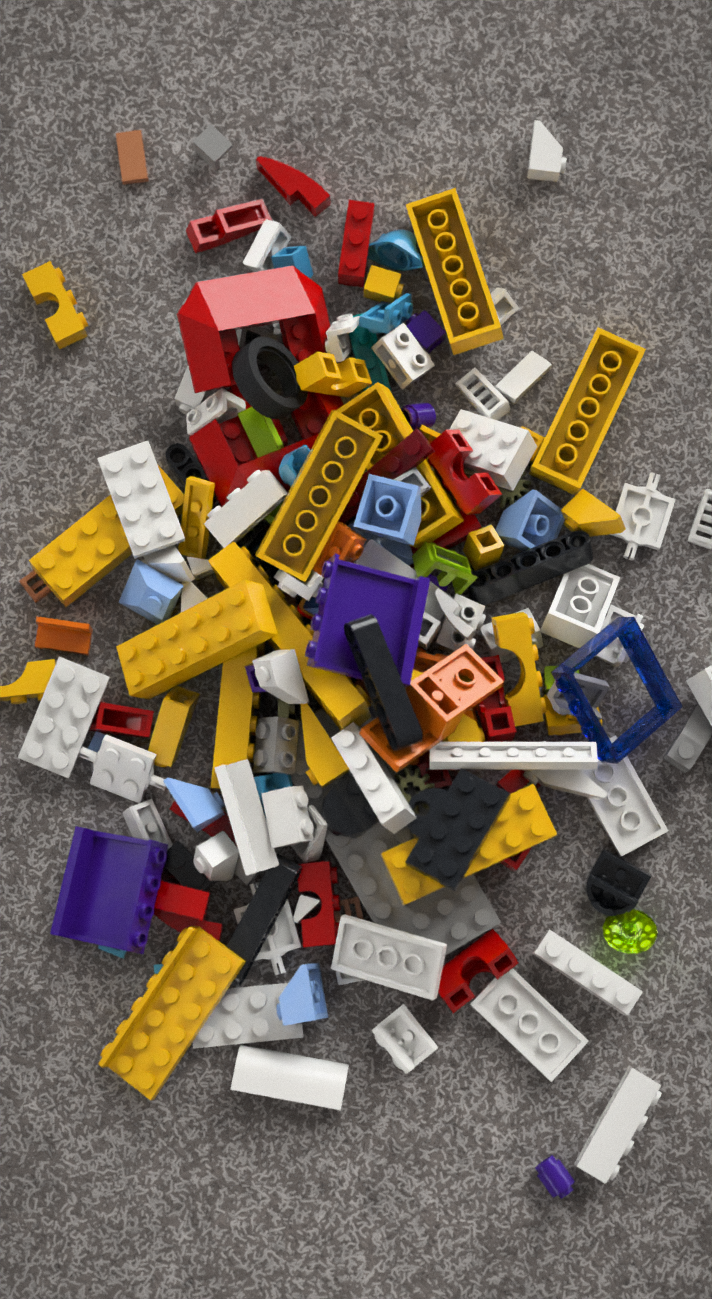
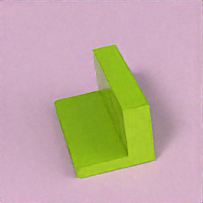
M253 407L237 413L258 458L284 448L271 418L263 416Z

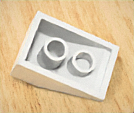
M590 564L565 573L540 629L541 632L586 652H590L599 634L620 577Z

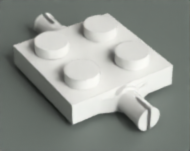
M650 473L646 487H637L627 483L623 485L615 512L621 516L626 529L622 533L609 535L621 538L628 543L623 555L625 559L629 557V560H634L638 546H646L658 551L661 547L676 499L664 496L656 490L661 477L659 474H656L652 483L655 473Z
M106 734L98 752L87 749L82 746L78 757L93 762V774L90 784L140 803L149 785L160 788L163 791L167 787L163 782L164 778L154 775L153 765L157 754Z
M253 883L249 886L251 888L252 895L254 896L256 892V887ZM288 899L255 961L271 959L274 975L286 972L281 956L288 951L302 947L296 924L293 922V914ZM248 905L234 909L237 924H239Z

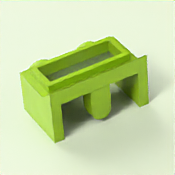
M425 542L412 556L417 578L419 576L427 577L435 568L442 570L437 576L439 585L444 587L452 581L455 594L461 595L478 578L471 574L467 557L457 554L456 551H450L437 546L435 543Z

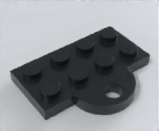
M462 768L448 791L439 788H429L418 792L408 803L412 811L414 812L415 807L419 804H426L430 810L424 816L415 814L417 818L407 825L410 833L418 841L405 861L406 865L456 891L509 801L510 793Z

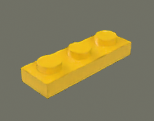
M193 476L186 479L181 520L185 541L179 543L178 551L180 554L188 557L205 559L209 530L204 523L209 519L207 515L212 510L215 483Z

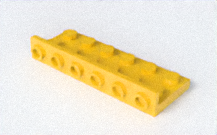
M190 926L179 934L177 938L179 943L173 951H169L163 958L161 963L163 967L158 974H154L146 985L147 991L143 997H139L131 1007L132 1014L128 1020L125 1019L121 1022L116 1030L118 1035L112 1043L110 1042L104 1047L100 1055L102 1059L98 1063L99 1066L110 1068L149 1100L155 1099L246 962L199 926Z

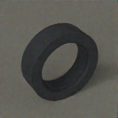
M257 337L235 354L232 361V371L236 385L245 400L263 416L271 419H282L302 406L307 399L308 391L301 390L296 380L297 375L294 365L299 362L280 342L269 337ZM257 359L268 365L276 374L282 385L284 397L275 393L266 384L259 372Z

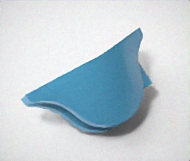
M394 230L382 234L377 241L369 244L368 259L387 268L408 271L424 266L423 258L419 254L416 236L410 231Z

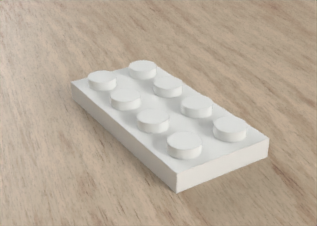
M149 441L97 458L134 559L185 541V536Z
M59 657L18 758L70 778L110 677Z
M615 735L596 746L597 770L580 771L608 793L602 801L588 797L587 799L616 852L621 857L668 832V829Z
M343 915L340 917L331 969L434 1000L438 994L447 944L349 915Z
M513 968L498 980L494 977L470 1003L482 1017L550 1082L558 1076L589 1042Z
M288 983L227 989L193 1040V1048L303 1038L302 1023L283 1026V1021L279 1020L277 1015L279 997Z

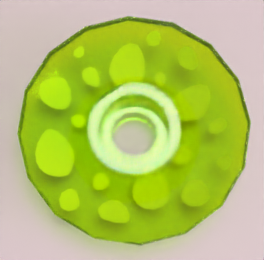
M635 909L620 915L608 916L602 927L603 937L607 943L617 951L627 954H638L647 951L655 944L658 935L657 926L652 918L644 912Z

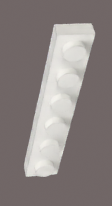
M440 742L429 750L430 769L597 770L598 766L596 742Z

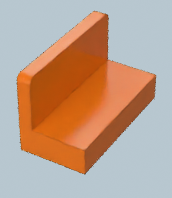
M36 616L35 622L38 624L35 641L36 648L89 656L93 633L90 624Z

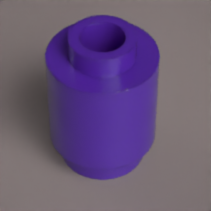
M429 403L405 405L401 409L413 431L415 429L419 430L421 425L431 428L435 424L436 413L433 406Z
M553 1155L547 1157L535 1167L538 1172L537 1177L552 1198L559 1196L562 1199L574 1190L571 1185L575 1180L559 1159L556 1160Z

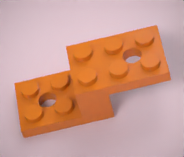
M465 644L412 680L410 686L406 688V693L422 730L423 740L399 751H394L387 741L378 717L363 726L359 734L397 773L454 733L463 714L500 689L504 681ZM458 675H466L470 678L471 682H463Z

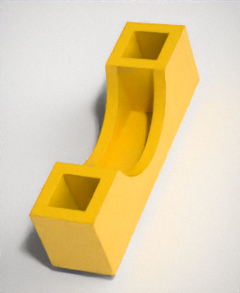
M524 612L491 617L495 644L500 648L512 651L520 664V677L516 686L508 694L504 695L507 707L511 706L515 727L543 722V713H546V703L544 697H540L539 687H542L543 683L541 673L536 671L535 661L539 660L537 646L532 645L531 634L535 633L533 620L528 618V615Z
M56 660L27 662L26 668L18 680L12 684L0 686V701L11 700V704L27 703V698L38 697V701H41L57 663Z

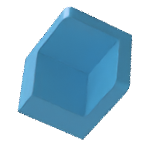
M306 246L284 247L271 256L274 269L294 266L307 277L313 276Z

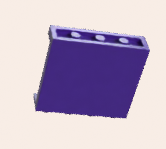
M339 554L333 555L328 561L324 562L321 575L325 579L323 587L319 588L316 597L319 609L318 614H314L311 622V630H314L312 641L308 642L305 651V657H309L307 666L362 679L345 637L344 624L372 614L379 623L404 688L410 686L430 578L419 576L416 579H411L339 560Z
M75 826L50 934L144 954L163 866L167 858L168 844L151 839L144 840Z

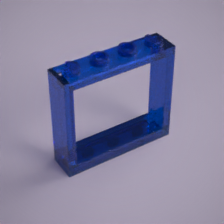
M617 617L551 672L556 681V687L563 693L568 702L570 712L575 715L581 725L583 735L588 738L589 742H596L597 758L603 763L618 764L683 707L635 617ZM618 637L655 706L611 743L573 674Z

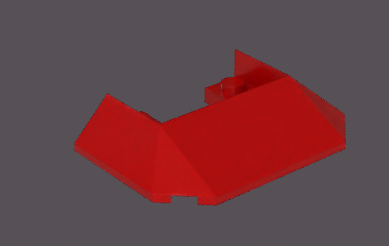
M294 266L196 282L187 300L177 312L195 393L236 385L232 371V361L235 354L240 350L236 335L237 330L279 323L284 346L294 355L298 362L303 361L316 352L327 353L325 340H328L326 331L330 328V321L322 287Z
M308 391L305 403L290 413L303 440L259 458L238 416L219 424L214 419L191 435L189 440L207 479L215 483L214 493L220 506L223 507L229 501L227 497L235 489L240 488L242 490L249 483L247 481L248 477L257 470L261 472L263 470H270L286 491L289 492L291 487L283 482L278 469L284 455L303 445H307L311 450L331 411L337 410L344 405L340 396Z

